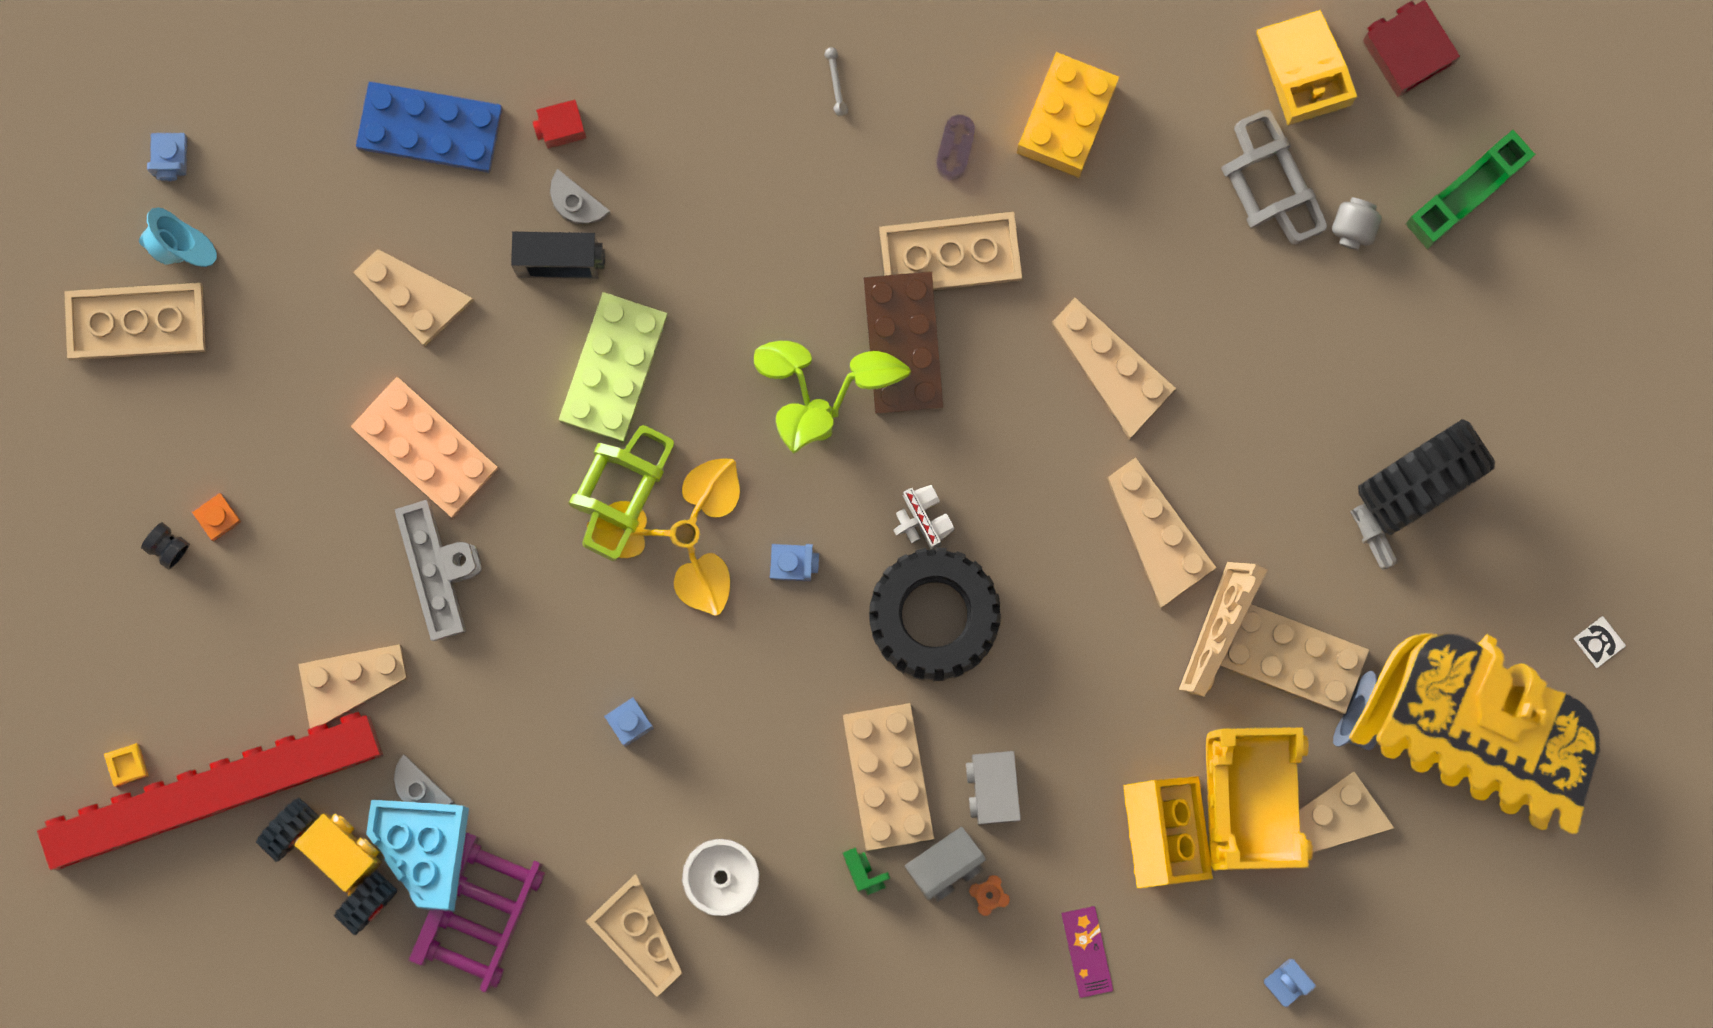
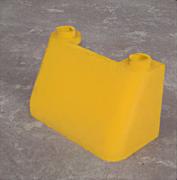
M1303 727L1219 729L1207 734L1206 772L1209 853L1213 870L1308 867V861L1312 860L1313 847L1311 840H1306L1305 834L1300 833L1297 764L1302 762L1303 756H1307L1309 751L1308 737L1303 735Z

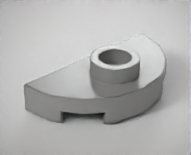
M556 170L551 180L550 195L555 209L564 219L574 224H590L600 222L611 213L609 209L560 170Z
M403 754L396 765L394 774L396 792L403 802L448 805L454 803L449 796Z

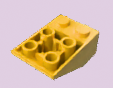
M1321 10L1256 30L1287 125L1352 106L1357 95L1347 65Z

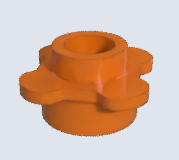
M989 876L986 882L980 885L975 883L970 887L969 893L976 899L979 905L978 912L981 915L987 916L993 909L999 906L1006 907L1009 904L1010 898L1003 892L1000 886L1001 879L998 876ZM988 892H991L993 894V897L991 899H988L986 897V894Z

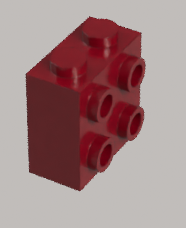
M1412 0L1397 9V16L1386 21L1383 17L1367 27L1369 32L1363 39V43L1397 98L1455 65L1460 58L1459 53L1426 0L1416 5Z

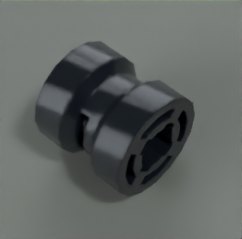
M161 522L145 538L141 549L149 555L159 556V563L169 570L181 560L188 550L190 543L182 537L174 538L171 528Z

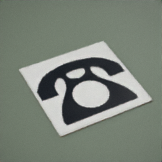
M1603 616L1573 638L1596 668L1626 646Z

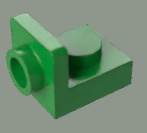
M855 847L842 853L857 892L865 889L866 894L870 895L886 888L884 881L890 879L888 872L868 879L866 873L871 872L872 869L865 852L858 854Z

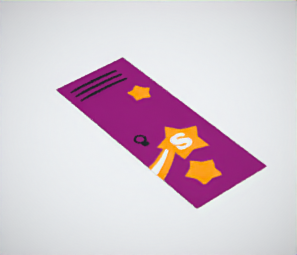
M1095 906L1061 913L1079 997L1082 998L1113 991Z

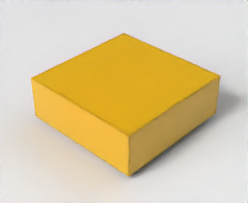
M138 743L104 754L114 787L149 777Z

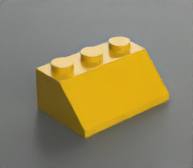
M1199 776L1152 780L1123 785L1137 888L1213 879Z

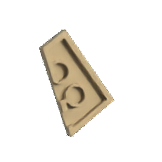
M379 249L353 272L424 347L474 301L468 295Z
M400 644L298 664L310 728L328 723L346 714L351 709L407 679L402 646Z
M637 874L629 879L585 921L656 997L663 993L683 973Z

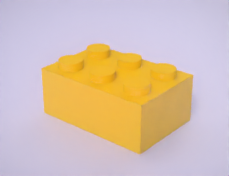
M1056 52L1018 144L1017 154L1080 178L1116 89L1119 76Z

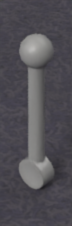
M830 47L826 49L825 57L830 63L837 103L834 105V111L840 117L847 114L848 108L842 99L836 64L838 52L835 48Z

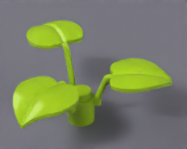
M774 341L758 347L754 354V366L763 376L773 379H784L795 373L798 377L804 405L797 403L788 404L782 407L776 414L778 432L784 443L793 453H796L813 441L826 440L832 435L833 418L839 416V408L853 380L862 389H879L897 383L911 374V370L906 364L888 353L881 351L861 353L851 360L850 369L852 373L846 376L833 407H831L823 399H815L810 402L805 377L801 369L811 364L812 357L804 346L792 341Z

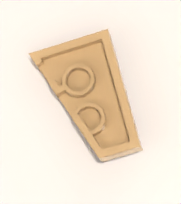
M1355 772L1350 773L1299 809L1300 833L1305 834L1306 840H1311L1313 852L1394 828Z

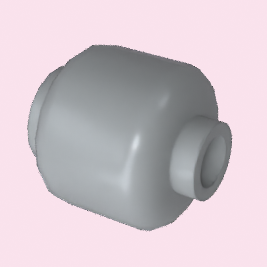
M1352 197L1350 202H1343L1339 206L1332 231L1341 238L1340 245L1359 250L1360 245H1371L1374 242L1382 220L1381 215L1376 211L1377 205Z

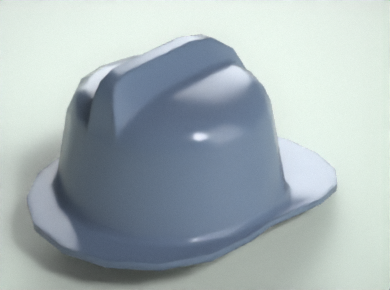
M1374 671L1366 672L1356 684L1346 714L1343 715L1338 723L1333 736V743L1336 747H1342L1350 743L1365 750H1372L1376 745L1378 735L1373 736L1369 743L1364 745L1353 743L1349 738L1377 683V676Z

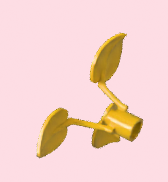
M733 459L707 461L695 467L686 476L682 485V496L688 503L696 505L689 520L676 522L670 530L644 529L647 517L642 510L637 519L639 525L635 533L630 534L619 558H631L641 554L645 547L644 536H669L675 546L687 548L691 563L680 566L675 573L673 583L677 596L689 607L715 616L722 612L728 600L730 574L725 562L716 554L707 553L697 560L693 545L697 543L700 532L695 523L701 509L707 516L715 518L729 514L737 505L740 496V486L736 462ZM618 501L609 506L625 513L630 501ZM598 517L592 533V539L595 543L609 550H615L625 530Z

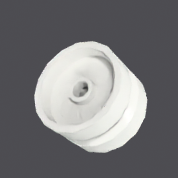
M715 839L702 843L690 853L683 868L682 882L687 897L696 908L710 915L728 916L742 911L752 902L759 889L760 873L756 860L745 847L732 840ZM724 871L727 873L728 879L724 884L715 882L716 878L714 875L716 872Z

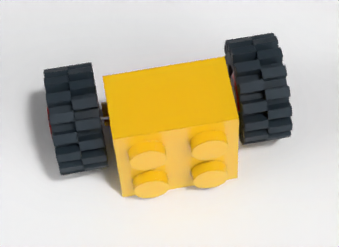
M298 797L277 814V817L258 836L255 843L275 862L280 861L281 858L283 859L294 847H298L344 892H349L347 894L348 899L342 903L341 907L335 912L334 917L353 935H357L385 908L387 903L397 893V889L382 874L375 871L382 862L376 857L380 851L366 838L360 837L357 839L352 834L355 828L343 816H338L337 814L332 816L324 813L319 816Z

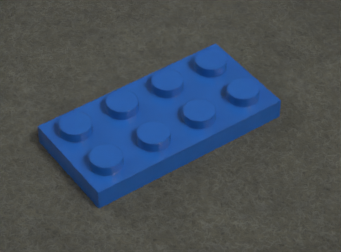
M369 81L356 148L358 150L490 173L503 107L494 103Z

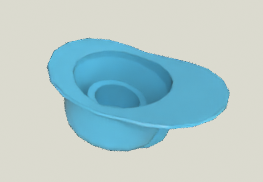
M152 208L147 213L148 227L140 236L139 243L155 260L166 265L186 261L201 267L210 266L216 261L217 252L213 243L200 231L181 221L166 209Z

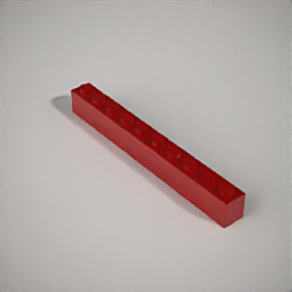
M360 712L352 713L340 718L342 724L328 728L327 723L308 729V736L295 739L294 735L278 739L274 741L276 745L274 748L263 751L262 746L246 750L242 752L243 758L230 763L229 758H224L210 763L211 770L197 774L196 769L183 772L176 776L178 781L164 785L163 781L149 784L143 787L145 793L134 797L128 792L111 798V805L99 808L98 804L83 807L77 810L79 816L66 820L65 815L49 819L45 821V828L37 830L49 870L57 871L382 757L383 753L371 717L367 715L361 717Z

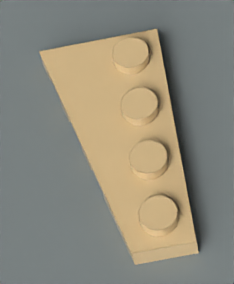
M1227 562L1179 690L1191 695L1205 697L1207 691L1211 689L1215 675L1268 569L1257 564Z

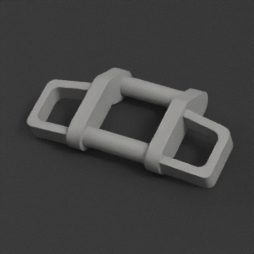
M1266 109L1240 120L1234 129L1244 155L1222 166L1221 169L1225 177L1230 178L1248 215L1246 220L1250 228H1255L1275 217L1289 242L1294 245L1321 234L1326 230L1327 223L1316 201L1313 189H1308L1288 149L1291 145L1287 137L1284 136L1272 112ZM1263 121L1274 141L1254 149L1246 126ZM1277 155L1295 195L1260 210L1241 171L1250 165ZM1306 204L1314 221L1315 228L1304 233H1298L1285 212Z

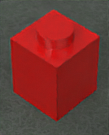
M576 99L536 110L539 120L532 121L537 140L544 139L547 149L586 139Z

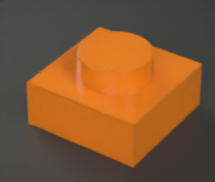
M221 493L192 512L213 542L241 523V520Z

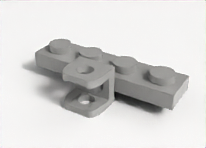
M429 500L394 509L431 641L466 632L453 583L473 578L482 571L477 547L465 542L442 546ZM465 555V564L461 566L460 559Z

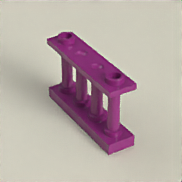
M466 832L457 896L465 895L510 914L511 916L503 934L460 917L454 914V911L430 910L409 961L422 966L426 964L427 960L432 962L434 959L483 979L479 990L486 993L489 992L491 987L497 988L504 973V969L500 968L502 959L532 890L538 892L545 872L540 871L543 865L540 862L533 861L529 870L481 850L482 846L477 844L480 837ZM476 862L524 882L517 901L515 902L467 882L468 878L463 875L468 864L474 865ZM450 927L496 946L497 948L490 965H484L441 947V942L436 941L440 929Z

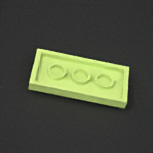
M603 292L559 421L624 443L668 314Z

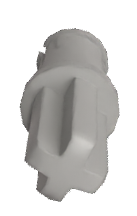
M1365 503L1351 510L1350 513L1364 537L1362 542H1368L1380 568L1386 570L1396 565L1397 558L1385 536V532L1382 531Z

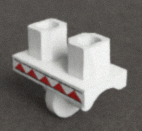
M930 485L916 491L913 488L904 491L903 498L914 518L910 519L905 509L898 511L896 515L901 525L893 529L896 536L906 533L910 542L914 543L920 539L915 527L919 526L931 550L940 546V540L954 531V526L947 514L932 521L926 515L924 510L940 503L934 488Z

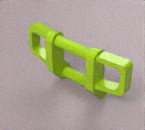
M642 425L637 429L624 450L602 443L597 444L593 452L595 458L577 494H573L568 503L571 507L581 512L591 514L582 542L586 549L611 561H616L619 558L630 534L635 533L639 525L637 519L655 482H660L664 474L662 468L674 446L673 439ZM641 436H647L664 446V451L657 466L629 453ZM607 462L620 464L643 476L625 513L601 501L590 498ZM598 517L625 530L615 550H609L592 540V533Z

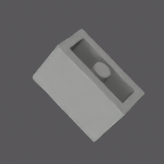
M1014 751L972 755V763H966L967 783H974L975 797H969L970 817L977 818L978 825L1020 821Z

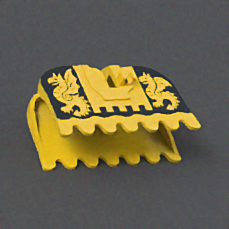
M1424 633L1411 636L1398 645L1386 661L1367 705L1349 736L1351 742L1364 745L1369 743L1373 736L1378 735L1376 741L1381 745L1380 750L1386 758H1397L1403 750L1408 749L1411 767L1416 772H1427L1434 763H1438L1441 771L1440 778L1444 785L1454 787L1464 777H1468L1471 785V796L1475 800L1481 801L1488 799L1493 791H1498L1500 796L1499 806L1505 814L1513 815L1526 804L1530 810V824L1539 830L1547 829L1553 811L1557 808L1560 811V827L1567 833H1578L1585 799L1600 753L1599 729L1591 711L1576 698L1546 687L1547 683L1541 680L1538 673L1528 665L1520 663L1505 669L1502 666L1504 661L1503 652L1496 646L1497 639L1488 634L1484 636L1481 642L1476 643L1457 634Z

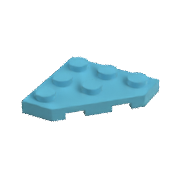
M371 800L366 834L372 843L380 849L385 857V862L397 879L405 885L415 905L422 909L454 911L469 808L463 805Z

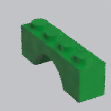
M1514 129L1511 130L1459 178L1413 214L1405 225L1428 250L1526 166L1536 154Z

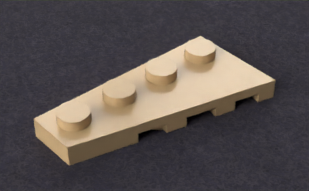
M1074 298L1052 322V326L1075 360L1078 361L1093 387L1097 389L1112 415L1115 416L1130 440L1176 388L1078 299Z
M1136 457L1107 478L1160 608L1216 569V566Z

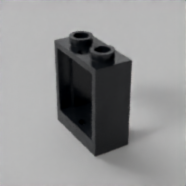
M512 232L511 266L517 278L599 279V269H605V249H603V243H598L595 233Z

